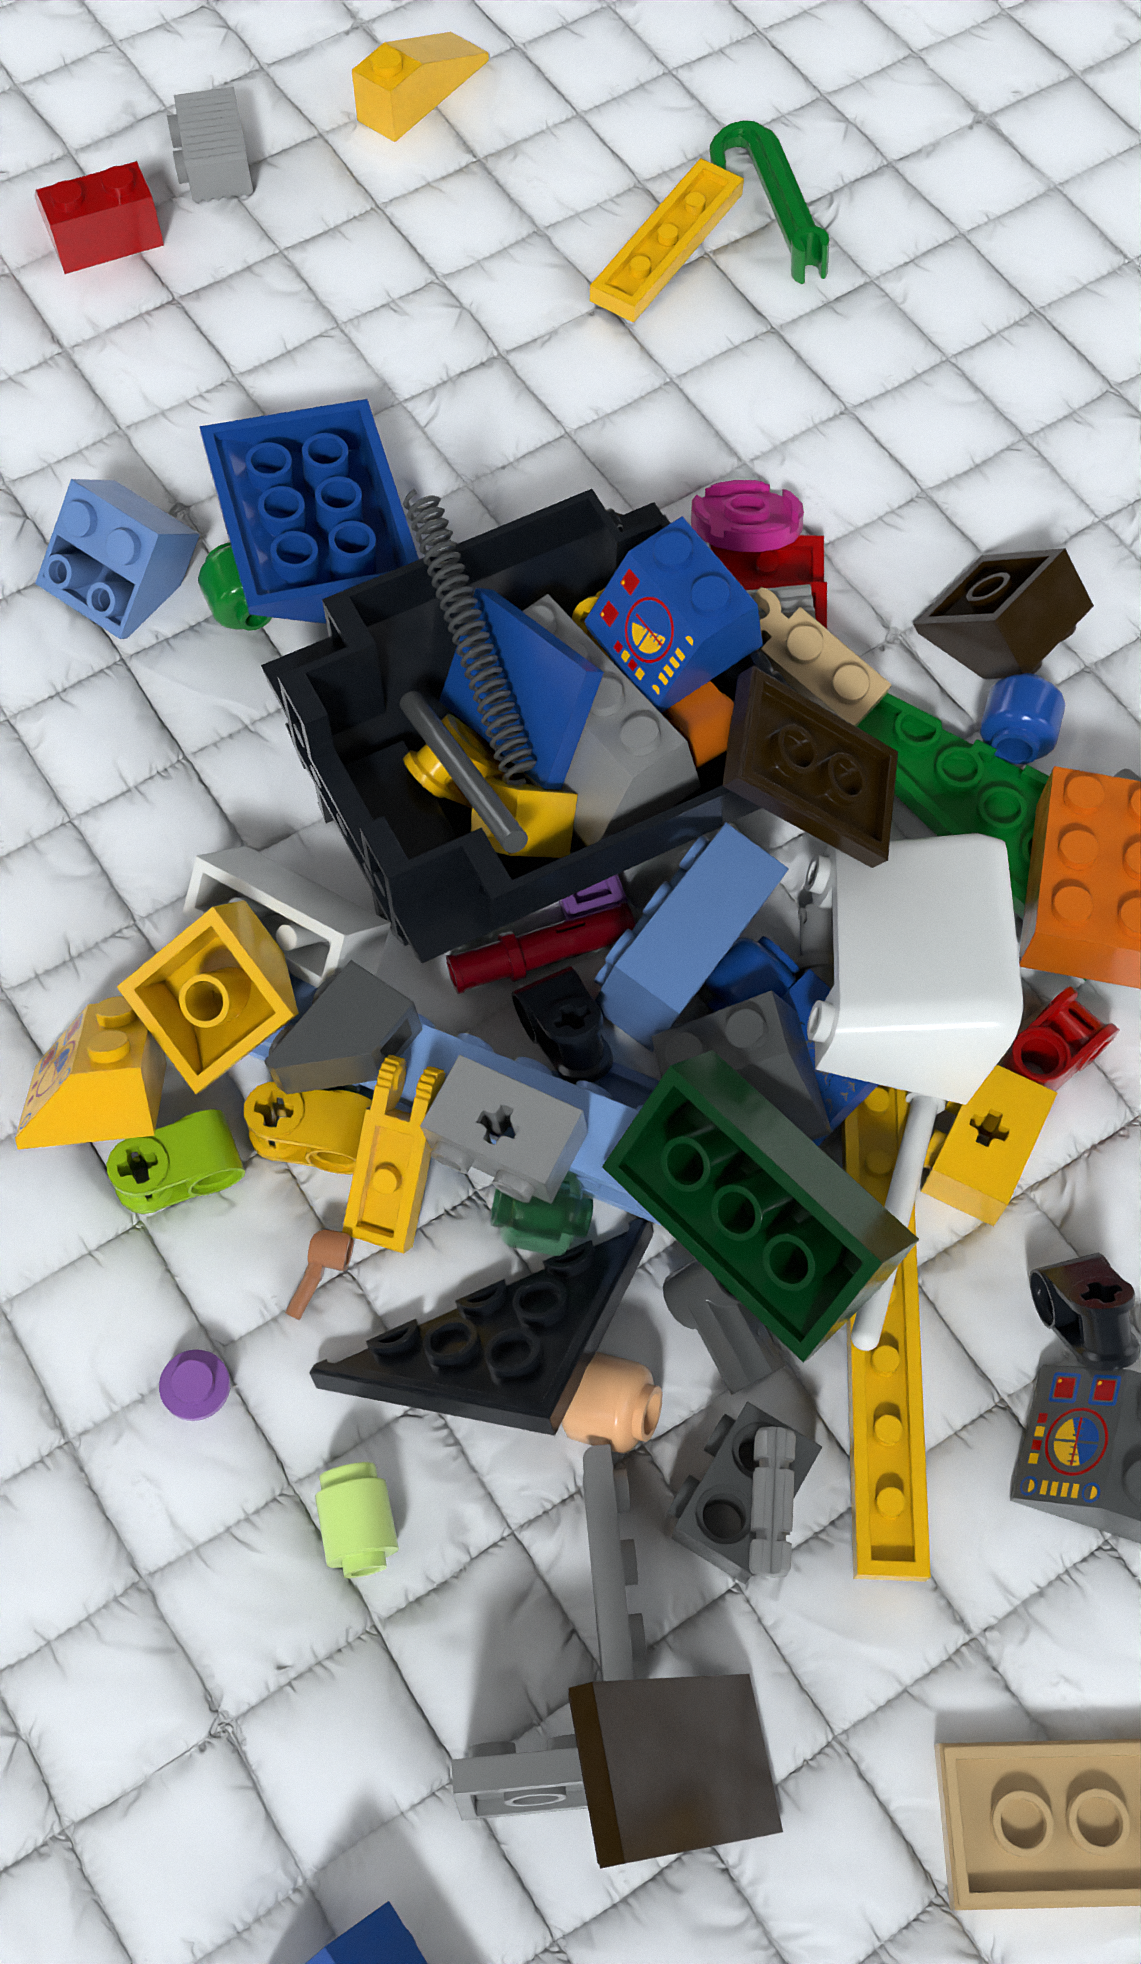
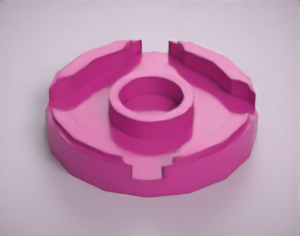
M731 480L715 483L705 489L704 497L701 498L699 495H696L692 499L691 527L703 541L715 547L738 552L769 551L780 549L794 542L802 532L803 503L791 491L782 489V496L770 493V484H765L762 481Z

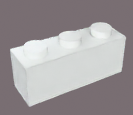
M246 846L196 856L182 914L196 921L213 906L245 900L284 952L288 972L318 988L329 976L338 975L350 960L373 975H377L391 922Z

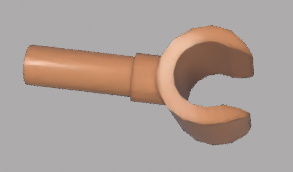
M324 1229L313 1235L308 1249V1266L299 1287L285 1311L287 1315L300 1321L319 1282L322 1281L325 1268L344 1272L347 1270L354 1247V1240L349 1234Z

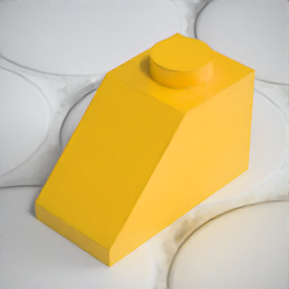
M484 777L526 832L528 841L522 850L516 853L506 852L474 808L471 813V832L482 828L495 852L509 856L562 858L570 854L578 794L556 789H544L541 786L532 784L508 785L503 782V778Z

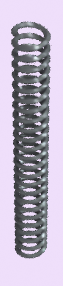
M413 489L404 499L403 505L404 508L409 510L407 513L408 519L413 521L411 525L412 530L417 532L415 539L421 544L419 550L425 555L424 563L429 566L427 570L428 575L433 577L432 586L437 588L436 597L442 600L440 609L446 611L444 620L450 623L448 631L454 634L452 642L458 645L456 653L462 657L460 664L466 668L464 675L467 679L471 680L468 685L469 689L475 691L473 700L479 703L477 711L484 715L481 722L488 726L485 733L492 738L490 747L496 749L494 759L501 761L498 770L505 773L502 780L508 785L518 786L527 784L525 778L509 780V777L512 774L535 767L536 761L526 760L511 768H505L504 765L508 762L519 761L530 756L532 749L522 748L505 757L500 756V753L523 746L528 738L519 736L506 741L502 745H496L498 739L509 738L521 733L524 726L516 724L506 727L498 733H492L491 731L494 727H502L516 722L519 714L508 713L492 722L487 720L489 716H496L511 711L515 703L505 701L493 706L489 710L483 709V706L486 704H494L507 699L511 691L503 689L489 694L484 699L479 698L481 693L492 692L502 688L507 680L495 678L501 674L503 668L499 666L490 667L497 662L498 656L487 655L493 650L494 645L484 643L489 639L490 633L479 632L485 627L486 622L476 620L480 617L481 610L471 609L478 600L468 597L472 594L473 588L464 586L468 582L469 576L461 574L465 569V565L456 563L459 561L461 554L455 551L452 552L456 548L457 542L449 540L453 535V531L445 529L449 520L441 518L445 512L444 508L438 507L441 498L435 495L426 496L411 506L409 500L417 494L416 490ZM434 501L428 505L421 506L422 504H425L427 502ZM413 512H421L416 517L413 515ZM438 512V513H436V514H434V515H432V516L425 517V516H427V515H429V514ZM417 523H425L420 528L417 526ZM421 534H430L424 540L421 537ZM426 545H427V546H432V545H434V546L431 547L428 551H427L426 548H425ZM429 557H437L433 562L429 559ZM434 568H442L437 573L433 570ZM438 579H447L441 585L437 581ZM442 590H451L445 596L442 595ZM456 601L450 607L446 606V602ZM462 612L454 618L450 617V613ZM455 624H465L458 630L454 629ZM470 635L463 641L458 640L459 636ZM475 646L466 653L462 651L463 647ZM481 657L472 662L471 664H467L466 660L469 658ZM484 669L475 676L470 673L472 670ZM490 680L480 687L475 686L477 681Z

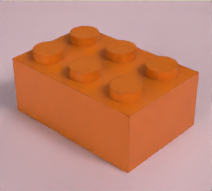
M1057 766L1053 767L1036 807L1019 953L1020 967L1141 989V781Z

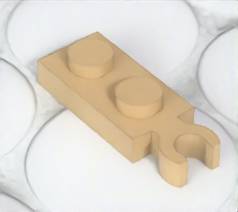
M761 587L756 592L754 598L758 607L762 608L766 613V617L760 619L762 640L766 642L760 651L770 661L773 671L779 672L785 681L797 692L857 727L888 693L892 684L801 607L788 619L781 613V604L777 596L772 591Z

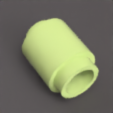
M370 1462L347 1464L322 1473L319 1476L321 1491L315 1495L327 1566L343 1568L345 1578L363 1577L385 1570L387 1568L386 1557L393 1555L399 1550L386 1480L378 1478L376 1465Z

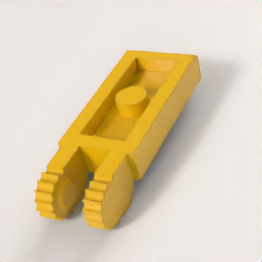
M388 1055L387 1058L385 1057L379 1070L372 1105L365 1110L342 1232L349 1234L350 1237L404 1254L413 1247L431 1152L433 1150L428 1144L420 1125L446 1079V1073L442 1069L427 1066L417 1083L412 1112L408 1113L398 1110L395 1107L403 1093L407 1061L398 1056Z

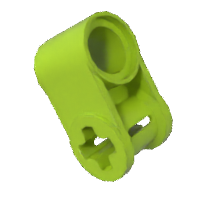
M217 1109L203 1110L187 1115L173 1124L156 1129L155 1136L127 1138L114 1147L107 1161L108 1177L115 1187L116 1195L121 1204L131 1212L139 1214L154 1213L196 1196L220 1192L236 1184L245 1176V1169L225 1114ZM137 1152L138 1156L132 1158L131 1154ZM147 1167L150 1179L144 1183L137 1184L134 1171ZM152 1194V1197L149 1199L145 1197L146 1195Z

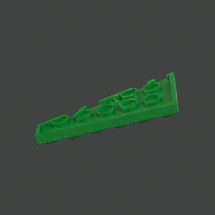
M887 693L857 727L898 751L894 794L937 836L979 833L1003 840L1008 854L1013 909L1023 920L1036 807L1049 776L1029 765H1026L1024 770L996 757V748L978 739L974 744L965 741L944 730L940 719Z

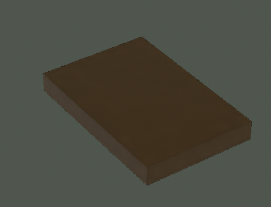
M755 666L739 674L723 787L871 868L888 861L898 751Z

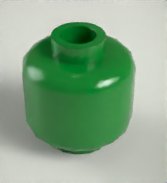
M230 542L213 549L206 557L205 563L200 569L198 583L214 619L223 627L235 630L244 629L252 631L267 625L272 617L249 615Z

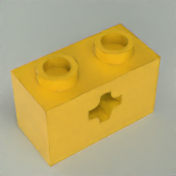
M996 1065L966 1105L948 1101L944 1110L956 1116L947 1134L935 1129L930 1139L923 1165L930 1172L921 1192L994 1226L1010 1202L1058 1093ZM978 1132L989 1137L987 1147L976 1142Z

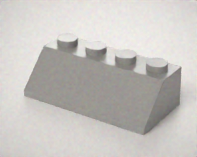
M549 594L522 611L604 672L562 789H556L578 794L573 832L586 847L672 808L701 788L687 740ZM522 772L533 785L540 786L526 773Z

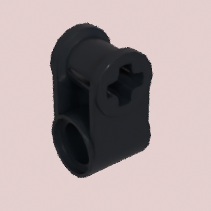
M572 966L561 969L511 993L516 1013L525 1032L534 1044H538L561 1079L576 1085L578 1081L592 1083L607 1075L612 1068L614 1059L609 1044L600 1034L603 1015L599 1004L588 993L581 978Z
M1098 1252L1031 1270L1029 1276L1031 1296L1041 1321L1047 1328L1052 1329L1075 1355L1079 1363L1094 1370L1113 1371L1126 1368L1139 1359L1140 1345L1136 1336L1131 1332L1129 1310L1135 1304V1291L1132 1285L1123 1280L1110 1266L1104 1255Z

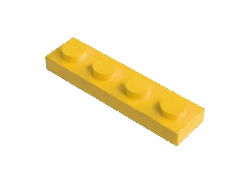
M700 158L590 284V302L634 323L742 196L744 178Z

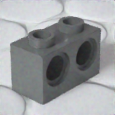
M748 1401L737 1420L727 1414L722 1416L704 1448L705 1452L715 1457L701 1481L689 1474L668 1510L669 1514L679 1519L671 1539L745 1585L752 1575L749 1569L750 1543L753 1539H756V1533L750 1531L753 1473L747 1470L741 1463L739 1449L746 1444L754 1443L755 1435L758 1429L762 1427L774 1426L794 1431L796 1436L795 1460H793V1464L789 1465V1469L795 1471L794 1498L822 1449L821 1445ZM713 1504H726L732 1507L740 1517L741 1531L729 1538H722L712 1534L704 1524L703 1511Z

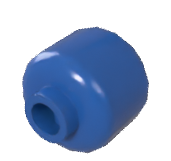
M1032 673L1011 675L999 680L990 689L980 727V735L983 742L996 748L995 756L1010 764H1028L1047 756L1054 750L1057 744L1066 707L1063 695L1051 682Z
M762 936L758 941L746 937L740 938L735 941L705 981L707 989L714 996L706 1006L714 1013L771 990L781 998L797 982L794 976L800 969L769 938Z

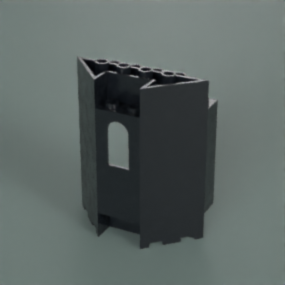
M590 489L458 543L452 552L455 551L461 554L459 561L456 563L465 565V569L461 574L469 576V580L464 586L472 587L473 592L468 597H473L476 588L493 589L523 611L549 594L572 619L573 611L580 602L590 596H596L599 591L606 588L628 551L671 523L666 515L661 513L655 502L618 516L612 508L606 510L593 489ZM429 557V559H430L431 562H433V560H435V559L437 558V557ZM424 558L322 599L329 637L261 665L270 688L288 718V723H285L302 767L307 769L315 784L318 798L317 803L325 823L335 821L372 890L376 915L391 922L390 930L392 934L404 946L410 945L415 957L421 963H425L722 827L726 822H733L761 809L756 804L723 787L728 750L727 743L725 752L696 769L701 788L660 814L587 847L573 832L570 854L562 858L509 856L495 852L482 828L471 832L472 810L446 797L440 798L433 795L415 779L403 760L410 750L418 752L426 745V742L400 708V700L406 693L410 691L419 692L440 720L447 714L458 718L439 702L457 645L452 642L454 634L448 631L450 623L444 620L446 611L440 609L442 600L436 597L437 588L432 586L433 577L428 575L427 570L429 566L424 563ZM434 568L433 570L437 573L442 568ZM438 579V584L441 585L447 579ZM442 590V595L445 596L451 590ZM456 601L446 602V606L450 607ZM462 612L450 613V617L454 618ZM455 624L454 629L458 630L464 624ZM759 648L710 680L720 692L726 694L733 702L735 701L738 675L752 666L787 685L783 676L779 672L773 671L770 661L763 652L759 651ZM508 762L507 764H505L507 768H511L515 765L512 762ZM522 772L512 774L514 780L525 778L527 784H532Z

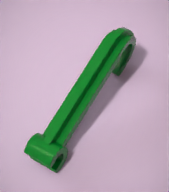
M743 120L722 128L714 136L710 144L711 163L726 170L724 153L726 150L734 147H743L748 150L791 253L792 278L796 282L804 284L805 266L813 265L818 268L821 279H825L828 274L829 234L821 227L815 225L777 136L772 130L755 121Z

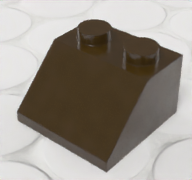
M1066 548L981 555L913 625L919 635L981 678L1004 679L1011 675L1036 673L1042 666V660L1059 642L1069 638L1075 632L1076 624L1094 605Z

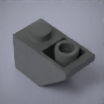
M350 960L338 975H331L322 982L314 994L312 1006L295 1026L288 1025L278 1033L270 1046L269 1056L264 1062L276 1086L286 1094L376 1081L385 1057L387 1058L388 1055L400 1057L422 1031V1027L412 1000Z

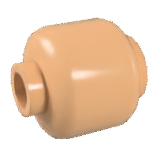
M596 1351L562 1420L563 1429L567 1437L572 1440L592 1446L610 1444L611 1451L627 1453L639 1441L647 1442L650 1440L655 1432L662 1408L661 1387L654 1385L651 1371L645 1365Z

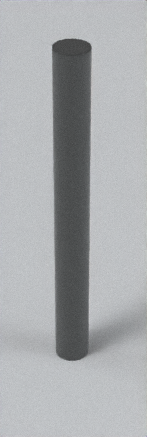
M417 691L406 693L400 700L401 710L500 845L508 853H516L522 850L528 841L526 832L424 697Z

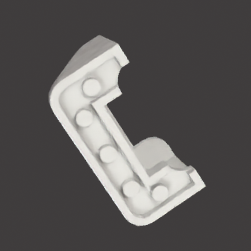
M979 833L890 840L888 861L874 868L829 846L823 855L816 854L812 858L805 881L806 891L812 892L813 904L816 907L827 910L832 908L834 986L825 1001H816L811 1010L807 1025L808 1039L815 1041V1069L966 1105L1013 1043L1023 1014V992L1008 854L1005 842L1001 839Z

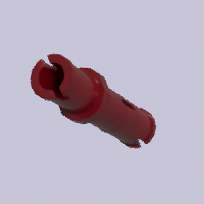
M622 901L617 903V905L572 919H566L515 936L512 931L501 933L498 935L497 942L458 954L446 955L450 979L457 994L510 977L512 982L526 978L527 971L616 944L628 928L631 931L633 930L635 921L628 904Z

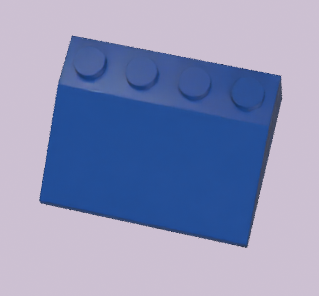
M368 399L199 426L249 615L326 624L322 599L419 560Z

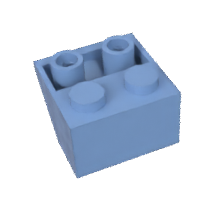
M71 479L35 584L117 638L127 639L181 586L200 533L115 480Z

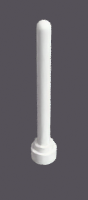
M909 1091L907 1092L906 1102H909L911 1107L884 1206L907 1228L936 1114L943 1112L948 1103L947 1100ZM897 1268L882 1287L856 1313L851 1340L859 1350H872L879 1343Z

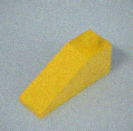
M453 32L384 42L352 69L357 121L396 142L489 61L488 52Z

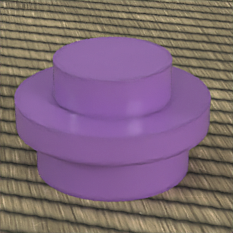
M198 1349L182 1352L171 1359L162 1371L159 1381L161 1400L174 1416L182 1420L199 1421L209 1418L222 1408L229 1396L231 1385L229 1372L224 1363L211 1352Z

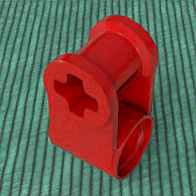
M1069 986L1058 994L1039 1014L1036 1020L1017 1036L1000 1066L1056 1092L1078 1070L1082 1071L1090 1065L1114 1040L1120 1029L1113 1023L1107 1025L1102 1023L1077 1000L1078 992ZM1022 1061L1035 1063L1042 1069L1044 1074L1032 1072L1027 1069Z

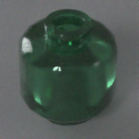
M571 1171L567 1172L551 1204L533 1195L528 1203L522 1202L496 1188L491 1209L490 1225L500 1228L501 1239L509 1247L560 1256L566 1253L575 1236L581 1238L587 1236L593 1214V1199L583 1197L581 1181L576 1178V1173Z

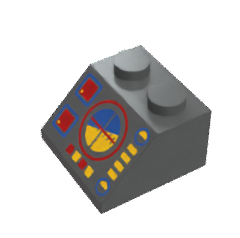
M1043 1365L1038 1375L1010 1501L1141 1544V1373L1130 1369L1101 1371L1087 1367Z

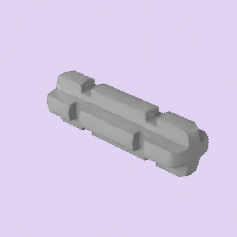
M774 1426L759 1428L755 1435L754 1461L759 1462V1467L755 1468L753 1472L750 1531L756 1533V1539H753L750 1543L749 1569L752 1574L761 1577L780 1578L786 1577L791 1569L792 1543L786 1541V1535H790L793 1527L795 1471L790 1470L789 1465L793 1464V1460H795L796 1436L794 1431Z

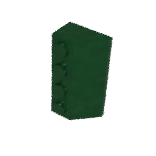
M713 1050L670 1065L602 1166L803 1363L810 1359L882 1287L919 1241L918 1237Z

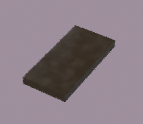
M750 1674L595 1681L568 1688V1698L597 1863L600 1869L783 1832Z

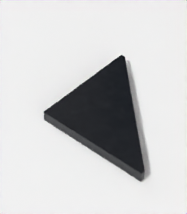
M637 1218L628 1223V1231L593 1246L592 1240H589L542 1261L545 1269L509 1285L506 1284L505 1279H502L455 1301L456 1309L421 1325L418 1324L417 1319H413L366 1341L368 1349L337 1363H330L327 1359L314 1364L309 1372L317 1389L555 1436L580 1386L585 1370L593 1359L653 1237L650 1221L644 1218Z

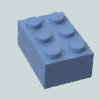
M727 822L712 841L703 835L696 840L680 862V868L669 883L665 881L643 909V916L632 931L628 928L606 956L605 961L607 962L593 980L602 987L595 999V1002L600 1006L602 1015L651 1052L655 1050L651 1036L669 1030L704 985L719 961L726 955L735 941L738 940L789 870L788 867Z

